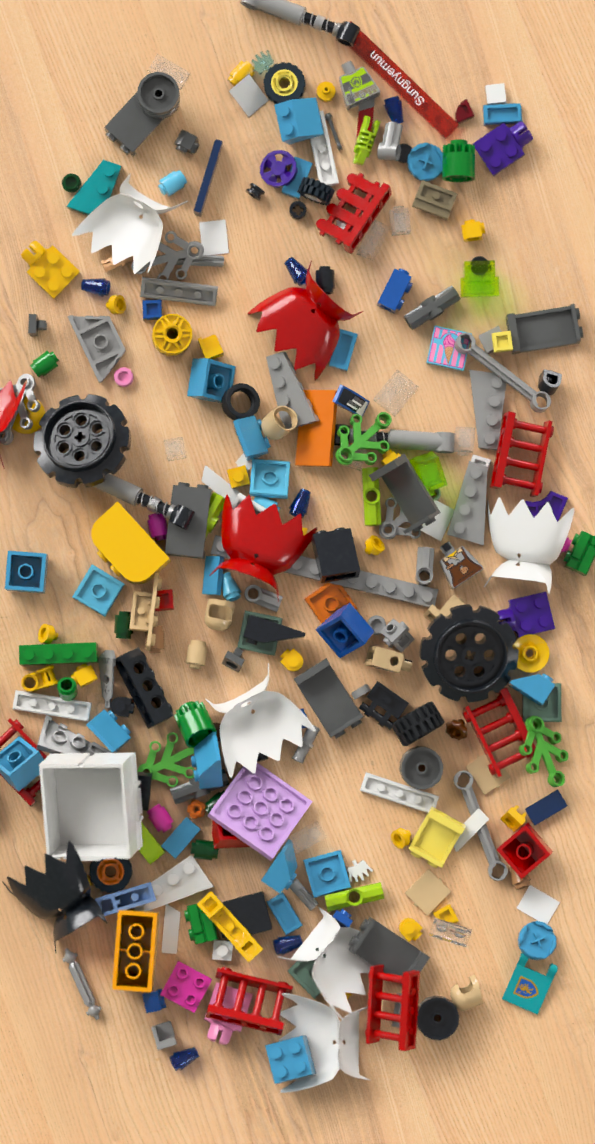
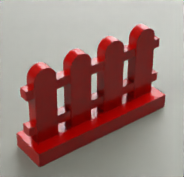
M351 173L347 176V183L350 185V188L348 190L344 188L339 189L336 193L338 200H340L339 204L331 203L326 207L327 214L330 216L329 219H319L316 222L317 229L320 231L319 235L324 237L326 234L336 239L335 242L339 246L343 243L345 251L350 254L353 253L392 195L390 185L383 183L380 187L379 182L376 181L373 184L364 179V174L362 173L358 175ZM358 189L367 195L363 199L354 194V191ZM347 204L357 210L353 214L343 209V207ZM335 219L346 224L345 228L342 229L333 224Z

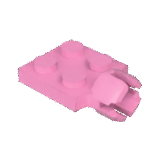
M216 982L209 1004L213 1005L215 1003L220 983ZM227 986L223 1001L224 1008H234L238 989ZM245 992L241 1009L244 1013H247L253 994ZM206 1015L204 1018L205 1021L210 1023L207 1034L208 1039L215 1042L218 1032H221L219 1044L223 1045L229 1043L233 1031L241 1032L243 1027L206 1018Z

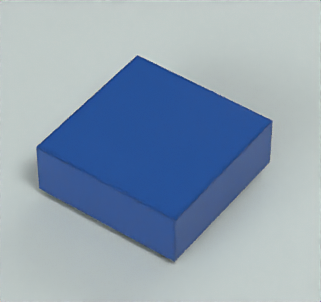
M142 300L143 320H158L162 317V300Z

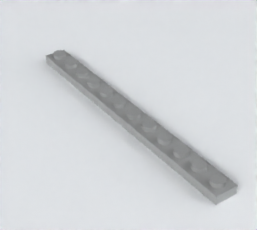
M215 535L211 555L231 559L223 548L222 536ZM300 556L287 571H284L285 573L320 581L316 559ZM361 570L357 578L327 582L428 608L432 604L435 606L438 589Z

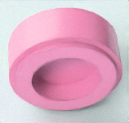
M119 368L114 374V380L120 387H127L133 382V373L128 368Z

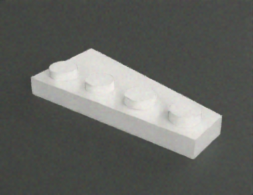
M190 855L151 882L156 901L134 907L136 911H150L214 886L195 858Z

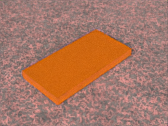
M303 390L320 421L298 427L295 465L332 467L337 405L332 401L337 390Z

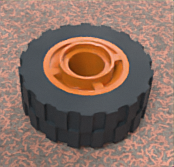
M117 857L114 859L92 861L89 876L94 886L99 888L100 891L115 893L124 889L129 883L132 876V864L129 859H117ZM106 867H115L116 874L114 876L107 875Z

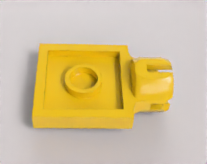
M33 241L28 247L35 255L27 248L21 254V257L30 266L26 273L54 299L80 271L53 245L46 249L38 241Z

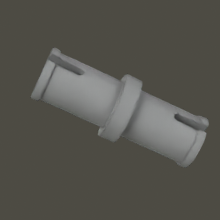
M314 726L315 732L307 728L302 738L303 747L298 746L292 759L303 764L309 749H312L314 746L313 742L320 731L318 727Z

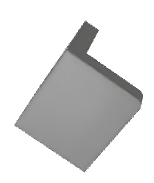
M499 326L479 335V340L487 354L494 352L491 333L502 332Z
M171 1021L151 1027L158 1050L177 1044Z

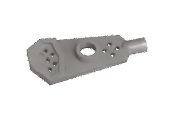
M105 650L99 656L98 663L105 708H111L116 656L114 650Z

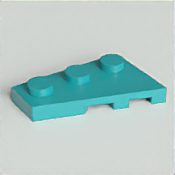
M103 160L66 207L89 215L106 199L112 196L122 166Z

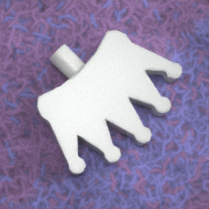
M353 860L354 866L347 868L350 882H352V876L356 882H358V876L363 881V873L368 877L367 869L371 872L373 871L364 860L358 864L356 860Z

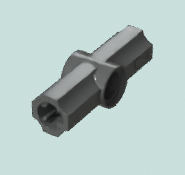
M450 286L436 296L433 295L424 300L419 307L404 315L408 326L414 330L426 321H431L441 315L445 309L458 302L461 298L456 289Z
M222 769L223 786L200 789L198 781L195 782L194 779H191L185 784L171 788L170 791L175 804H179L194 797L196 799L207 795L211 791L227 786L230 783L225 770Z

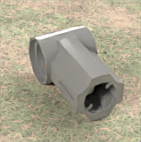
M396 122L386 123L383 140L378 145V159L399 160L401 154L400 139L403 129L401 124Z
M418 547L415 576L418 585L428 586L432 582L434 548ZM426 572L429 575V580L422 581L419 578V574Z
M257 585L248 586L244 592L247 601L275 612L278 611L283 596L279 595L278 602L277 594L260 588ZM254 588L258 591L256 599L249 598V589Z

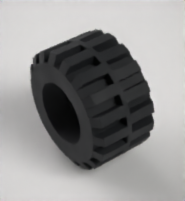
M427 702L393 722L391 727L402 746H408L441 727L445 721L435 704Z

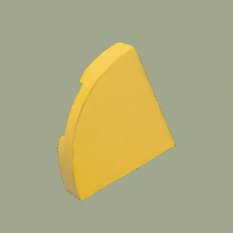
M450 904L433 913L438 920L444 923L459 922Z

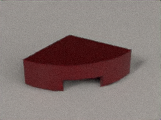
M467 99L462 101L456 110L455 120L457 125L474 117Z

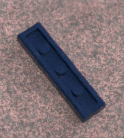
M218 139L214 142L194 207V214L200 217L202 216L223 147V141Z

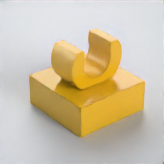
M518 805L514 808L511 807L500 818L513 832L526 821V813L524 812L520 815L516 811L519 808Z

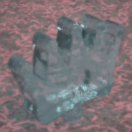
M266 50L267 56L260 52L262 58L257 54L255 55L258 62L254 61V59L251 60L255 65L254 70L259 74H262L265 69L269 71V66L274 64L269 50Z

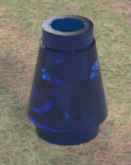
M399 96L385 99V105L383 106L391 122L403 123L402 100H399Z
M294 257L286 260L284 264L294 283H297L299 286L305 284L308 269L294 259Z
M106 278L83 279L81 290L104 297V295H109L111 284Z
M300 489L289 507V513L295 517L301 514V517L304 518V515H307L311 492L306 489Z
M300 935L282 936L273 940L276 954H281L282 956L303 944Z
M192 1047L174 1052L169 1057L173 1068L177 1071L184 1069L199 1058V1054L196 1048Z

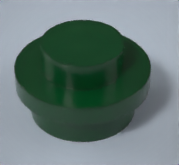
M67 174L62 180V186L65 191L74 193L80 189L81 180L76 174Z

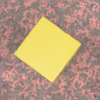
M511 331L491 333L494 353L513 351Z

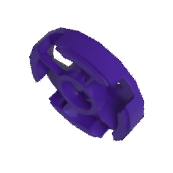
M275 150L268 153L260 165L262 179L274 188L290 185L298 172L295 158L289 152L283 150ZM281 154L283 156L282 161H276L275 155ZM292 164V172L287 171L286 166ZM271 168V171L264 173V169ZM281 178L282 182L276 183L277 179Z

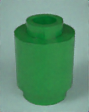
M46 351L34 359V363L30 366L39 378L58 367L57 362L59 360L53 351L51 353Z
M64 677L59 680L57 689L60 698L65 701L73 700L78 693L75 680L70 677Z

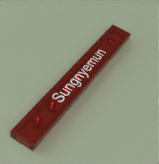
M361 30L359 31L354 46L350 48L446 140L459 127V124Z

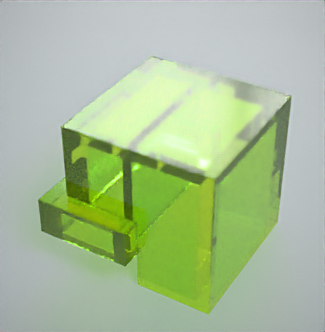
M495 260L464 261L462 265L463 278H460L461 298L499 296V276L495 277Z
M431 451L409 459L430 496L435 495L434 490L447 486L440 459L435 453Z

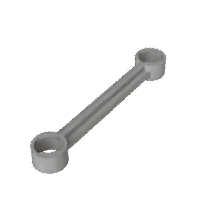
M461 333L454 343L457 352L460 354L469 353L530 401V407L533 411L542 413L547 410L551 404L549 394L544 391L536 392L479 348L475 344V338L470 333ZM461 338L468 339L471 343V348H462ZM538 396L545 399L546 407H538L536 402Z
M459 771L454 776V785L461 790L469 813L472 815L477 809H480L472 788L473 776L468 771ZM461 773H465L470 777L466 787H460L457 784L459 776L462 775ZM485 823L477 831L489 863L488 875L493 880L500 881L507 876L508 869L503 862H500ZM496 864L504 867V873L500 878H495L491 875L492 869Z

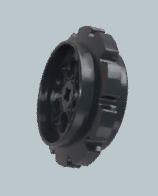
M88 394L85 399H81L79 395H74L61 400L59 408H50L43 415L39 422L42 429L35 432L34 451L37 455H40L37 459L38 464L49 478L56 476L55 480L62 486L77 488L80 483H83L88 488L105 482L106 474L111 473L114 475L124 464L126 458L123 452L130 450L131 431L128 427H124L127 424L124 414L115 404L109 406L107 399L98 395ZM102 429L100 433H96L97 430ZM101 447L99 451H95L96 448ZM69 448L66 453H62L65 449ZM85 457L82 461H78L79 458Z
M470 604L450 608L448 616L439 614L427 627L430 635L422 638L419 652L421 660L426 661V664L422 666V670L431 686L440 685L438 690L441 695L454 701H459L461 697L465 696L467 702H478L487 699L489 691L498 693L511 680L508 671L516 669L519 656L517 647L512 646V643L516 641V636L506 620L498 622L500 616L494 610L485 606H479L477 610H473ZM479 633L484 634V637H483L482 640H480V641H476V640H475V636H476L477 634H479ZM458 634H465L463 640H455ZM448 650H454L453 656H445ZM468 650H470V652H471V654H472V655L469 656V657H468V655H467V651H468ZM493 650V653L490 657H484L485 651ZM463 666L461 673H454L456 667ZM482 666L483 668L480 673H474L475 667Z

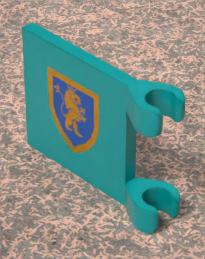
M521 952L502 999L538 1015L558 967L551 963L545 976L525 967L529 958Z

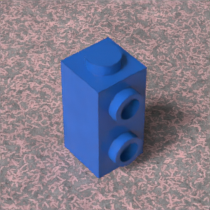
M401 268L393 270L377 306L393 314L396 309L400 311L405 301L402 297L404 293H409L413 285L410 282L411 276H409V272Z

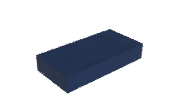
M557 789L525 808V811L535 826L568 805Z

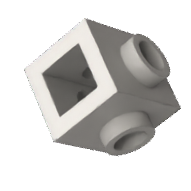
M394 618L380 631L385 637L383 641L390 648L394 646L401 653L415 640L408 632L410 628L403 621L398 623Z

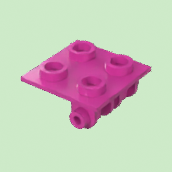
M178 961L160 995L195 1013L212 979Z

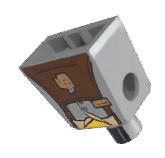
M448 541L440 547L446 557L440 560L439 563L452 590L484 569L463 546L455 550Z

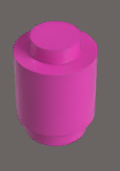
M157 804L147 811L149 820L158 832L162 830L165 833L173 827L171 823L174 820L164 806L161 807L160 804Z

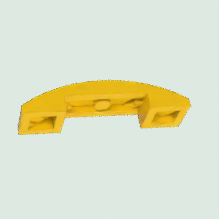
M212 891L197 903L200 909L213 921L248 962L263 950Z

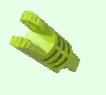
M366 115L353 150L355 152L353 163L357 165H363L366 157L369 158L381 122L375 120L371 131H367L371 118Z

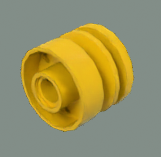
M178 314L162 316L156 321L152 330L154 347L166 356L182 354L188 349L192 340L190 323ZM174 331L177 334V338L170 339L167 333Z

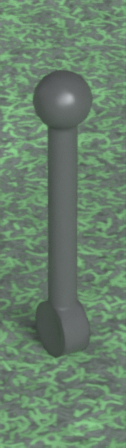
M327 113L325 114V119L329 122L338 150H342L331 120L332 115Z

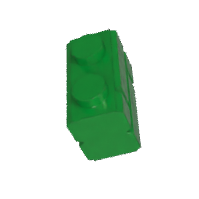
M581 531L580 534H575L571 542L574 547L571 552L567 551L563 561L566 562L564 567L586 576L595 558V536Z
M197 904L188 905L184 914L186 922L190 921L192 928L188 930L190 940H194L195 944L217 940V930L213 921L208 918Z

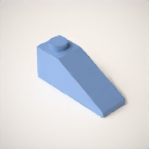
M148 882L95 898V901L100 906L104 916L117 913L118 910H127L156 901L152 884Z

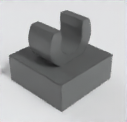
M29 314L28 333L30 336H38V330H47L46 321H38L37 314Z
M236 647L234 653L227 651L222 664L239 673L245 661L241 658L244 650Z

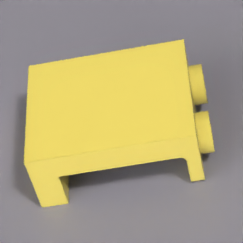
M431 806L409 845L410 853L419 859L421 857L427 859V863L435 868L438 866L443 868L459 836L462 835L465 824Z

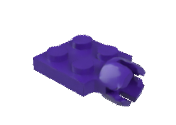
M520 121L512 127H507L505 123H502L473 143L476 151L493 176L525 155L522 149L533 140V136L527 130L528 128L524 122Z
M546 592L508 600L509 608L497 611L500 616L498 621L505 619L512 630L515 631L517 638L527 634H536L555 629Z

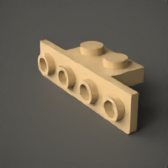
M158 572L154 576L153 593L133 592L129 630L148 632L146 651H150L151 646H155L156 634H152L153 627H157L158 616L154 614L155 608L159 609L160 597L156 596L157 590H161L162 579L159 578Z

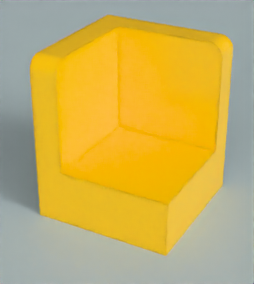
M215 334L204 339L198 338L204 358L214 360L224 356L222 347Z

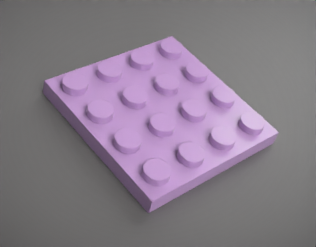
M257 763L256 773L254 774L244 766L241 768L207 816L271 861L312 801Z

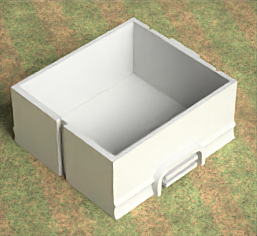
M90 753L49 754L39 764L46 852L48 855L56 859H61L62 857L66 859L68 841H71L81 861H100L101 859H114L115 857L117 859H130L137 850L143 847L141 828L143 816H139L142 813L141 788H138L141 781H138L136 753H95L93 756H90Z

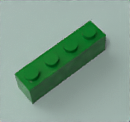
M96 642L19 645V665L98 663V644Z

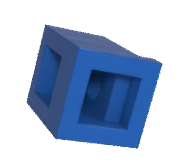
M162 989L142 994L146 1013L166 1008L165 999L160 995Z

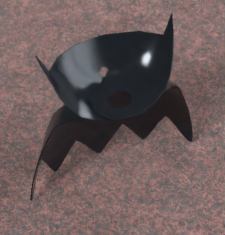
M68 841L66 863L45 854V874L31 867L24 866L26 886L7 877L13 892L12 894L29 911L42 919L56 917L53 931L55 953L57 940L72 933L95 917L99 916L107 923L100 906L91 897V887L87 874L71 841Z

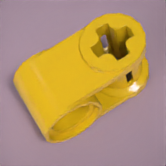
M54 665L25 675L21 681L23 689L27 692H35L57 685L59 680L55 677ZM28 678L35 680L36 684L33 688L29 689L25 686V681Z

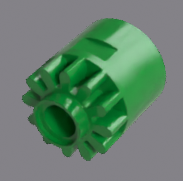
M461 139L451 140L447 145H443L442 179L448 182H469L475 180V145L467 144V140Z
M186 702L180 706L179 710H176L177 714L174 715V718L188 747L194 748L211 732H216L217 734L203 702Z

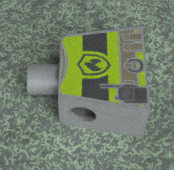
M352 61L342 65L345 74L339 77V83L347 110L380 96V89L364 67L355 69Z

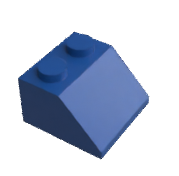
M351 603L338 609L316 628L318 634L339 658L365 645L374 633V630Z

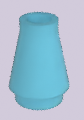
M227 572L222 577L223 598L232 602L241 598V590L231 576V573Z

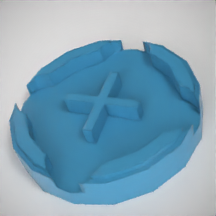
M422 143L415 146L407 158V166L411 175L420 181H431L437 178L442 172V151L439 147L430 143Z
M534 921L528 923L518 934L519 949L530 959H545L556 948V935H554L552 928L544 922Z

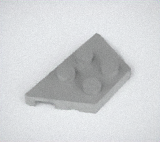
M68 316L99 383L103 382L126 352L110 316Z

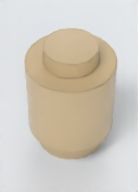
M191 640V643L188 645L186 663L189 664L190 668L201 669V666H205L206 642Z

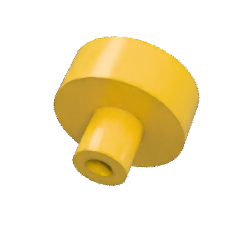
M330 82L320 83L317 87V97L323 102L333 100L336 92L334 85Z
M113 295L106 303V308L114 315L123 314L126 309V301L121 295Z
M372 535L365 541V552L368 555L371 553L379 555L385 549L382 540L375 535Z
M43 624L38 632L39 642L50 644L53 640H57L58 633L55 632L54 626Z
M398 828L391 833V840L397 848L402 849L410 844L411 832L409 830Z

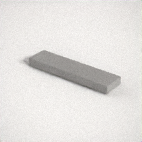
M142 277L140 297L216 306L218 286Z

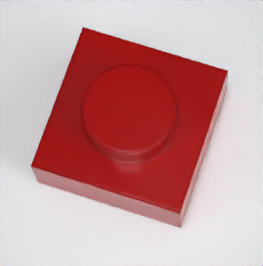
M173 590L157 591L156 597H160L159 609L155 608V612L174 610Z

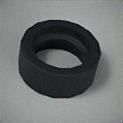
M239 383L233 385L222 397L223 411L232 420L253 416L260 407V398L257 391L248 384ZM235 392H243L249 397L251 407L247 412L239 413L232 407L231 396Z

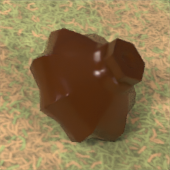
M462 719L446 723V733L451 738L461 740L467 737L468 728Z

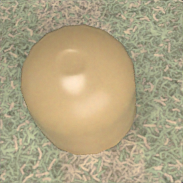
M287 406L274 408L261 422L264 435L272 440L283 438L297 426V414ZM280 411L287 412L291 417L292 428L285 429V425L276 414Z
M208 599L205 624L213 630H227L232 623L235 603L227 600Z
M475 974L469 977L470 983L468 986L459 988L458 984H456L451 989V999L458 1010L466 1011L483 1004Z

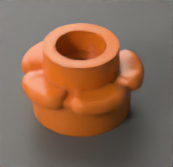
M193 800L188 805L187 812L190 813V817L193 819L202 818L206 813L204 809L206 805L203 802H199V800Z

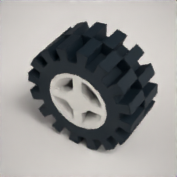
M303 177L297 192L310 201L327 206L335 190L319 180Z

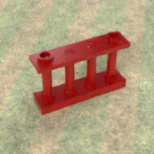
M508 411L504 413L490 488L499 489L502 488V485L508 484L530 489V497H536L543 489L541 479L549 438L552 437L554 432L553 421L548 420L544 422V426L518 421L515 418L516 413ZM518 428L541 433L540 445L514 439L512 437L513 429ZM516 447L538 452L537 462L532 463L510 458L508 455L509 448ZM510 465L535 471L533 482L507 477L504 474L505 468Z
M507 688L498 692L499 696H497V699L472 711L467 706L463 708L465 712L462 713L465 721L471 723L490 763L487 765L492 776L496 775V778L502 776L501 769L524 758L532 760L536 748L534 743H532L531 754L523 756L519 752L496 763L492 752L517 740L524 744L528 733ZM500 705L502 707L505 706L508 712L505 714L506 716L479 728L475 717ZM513 723L516 729L514 734L487 745L484 734L505 724Z
M10 718L8 722L12 726L0 737V748L18 731L25 738V741L36 749L37 745L22 731L24 726L17 719L13 721ZM38 750L43 759H46L47 756L44 754V752ZM39 779L31 788L28 787L26 790L23 788L18 792L15 788L13 789L32 807L37 802L34 797H36L35 794L41 789V781Z
M383 964L370 966L368 975L367 1028L365 1031L366 1044L380 1042L381 1038L398 1042V1050L401 1051L416 1049L420 971L403 972V976L384 973ZM383 980L402 984V995L382 992ZM382 1000L400 1003L401 1014L381 1011ZM381 1019L399 1022V1034L381 1031Z
M227 967L217 968L215 978L221 980L215 1003L213 1005L208 1004L206 1018L281 1036L285 1022H281L279 1019L284 1001V996L281 993L291 994L293 986L284 981L274 982L233 972L232 969ZM228 981L239 983L235 1005L232 1009L224 1008L223 1006ZM247 986L258 988L253 1013L250 1014L244 1013L241 1010ZM266 990L277 993L273 1014L270 1018H264L260 1015Z

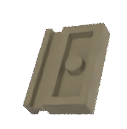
M422 180L412 207L448 220L457 193Z

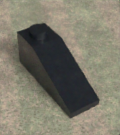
M250 615L243 637L247 638V643L257 645L258 642L269 643L304 638L306 633Z

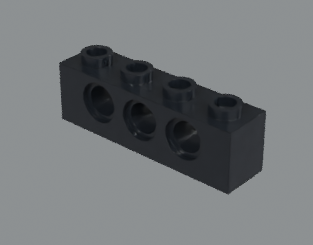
M138 647L116 658V667L147 728L150 729L173 717L172 707L166 701L163 689L158 685L154 671L149 668L146 656ZM134 667L139 670V674L134 671ZM142 684L147 686L148 691L144 690ZM151 701L156 703V708L152 706Z

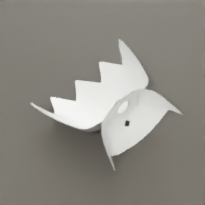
M129 174L120 186V194L109 197L81 222L72 236L93 232L91 253L112 245V261L114 265L133 256L134 274L150 262L148 273L155 260L162 236L163 223L158 214L169 212L188 201L173 207L159 204L133 188L129 184Z
M500 497L497 499L494 509L490 514L489 501L487 500L488 523L494 549L500 556L507 559L506 562L502 563L494 571L489 580L492 577L541 582L547 585L548 593H550L552 582L550 564L558 558L571 527L574 508H571L557 522L549 502L533 518L524 499L518 503L509 515Z
M269 663L266 678L250 691L221 704H213L206 699L215 710L225 713L220 724V741L225 766L230 778L233 776L236 761L254 774L256 773L258 753L279 761L283 739L303 747L302 725L314 732L316 731L309 719L288 698L279 692L266 691L269 681Z
M318 907L324 917L291 959H284L298 962L315 960L312 968L313 980L325 1000L343 1020L334 1006L348 1013L352 1012L345 993L365 995L366 992L360 973L369 974L370 966L373 965L349 950L350 940L354 935L357 936L360 931L351 927H340L334 917Z
M281 993V995L293 1000L297 1005L281 1011L280 1015L296 1027L280 1038L279 1042L298 1036H307L316 1074L296 1079L295 1082L282 1089L281 1093L304 1090L328 1082L335 1077L339 1069L352 1077L369 1080L359 1075V1013L368 1008V1006L351 1012L343 1020L339 1021L335 1011L327 1005L302 996Z

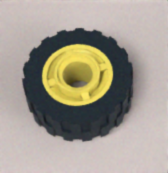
M281 62L280 64H274L273 67L268 69L269 71L266 72L263 83L265 93L270 101L278 104L302 98L306 86L305 78L302 71L296 65H292L289 62ZM282 80L290 82L287 88H281L279 84Z

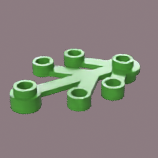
M386 412L379 413L375 419V424L361 435L362 417L359 414L352 415L350 424L353 426V444L348 446L350 429L346 425L340 426L337 430V435L340 437V448L335 453L337 462L341 465H350L353 461H365L366 464L373 465L377 460L375 453L362 454L355 452L358 449L378 450L382 454L386 453L390 448L387 441L373 442L368 440L380 429L389 427L392 421L391 416ZM353 418L358 419L359 422H355ZM380 445H384L386 449H382ZM368 457H372L373 461H370Z
M530 716L525 723L528 733L524 744L519 747V752L523 756L531 754V745L534 738L537 745L531 762L526 765V771L529 774L538 772L542 756L549 773L548 784L552 787L562 786L565 783V776L562 772L556 771L549 754H553L558 762L568 760L567 751L560 750L551 745L561 742L562 737L560 733L546 728L542 718ZM543 735L548 737L550 743L544 741Z
M171 732L167 735V744L161 762L154 765L156 754L161 750V744L158 741H153L149 746L150 752L146 763L140 765L137 772L149 769L150 773H152V780L155 779L167 783L170 787H175L178 784L176 776L168 777L158 773V771L165 768L183 774L186 778H193L194 774L187 776L186 771L188 769L195 770L194 768H186L174 763L194 754V748L188 747L171 756L174 745L178 741V735ZM172 734L176 736L174 742L169 740V736ZM154 743L159 745V749L156 751L152 749ZM170 778L176 779L175 785L169 784Z

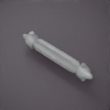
M66 948L65 956L62 960L69 963V970L84 1004L89 1007L86 1014L98 1020L102 1008L95 1005L94 995L81 966L75 961L78 954Z

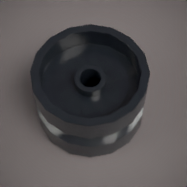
M434 995L427 997L419 1004L417 1026L426 1037L433 1040H443L455 1033L459 1025V1014L451 1000L444 996ZM437 1014L441 1017L439 1022L434 1020V1016Z

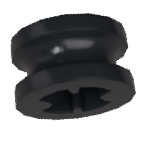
M253 183L250 184V189H246V192L251 197L259 201L261 199L260 195L265 193L264 190Z
M295 201L291 204L289 209L291 217L297 220L305 217L306 206L303 202ZM295 206H299L300 209H303V212L301 211L300 215H297L296 212L292 211L293 209H295Z

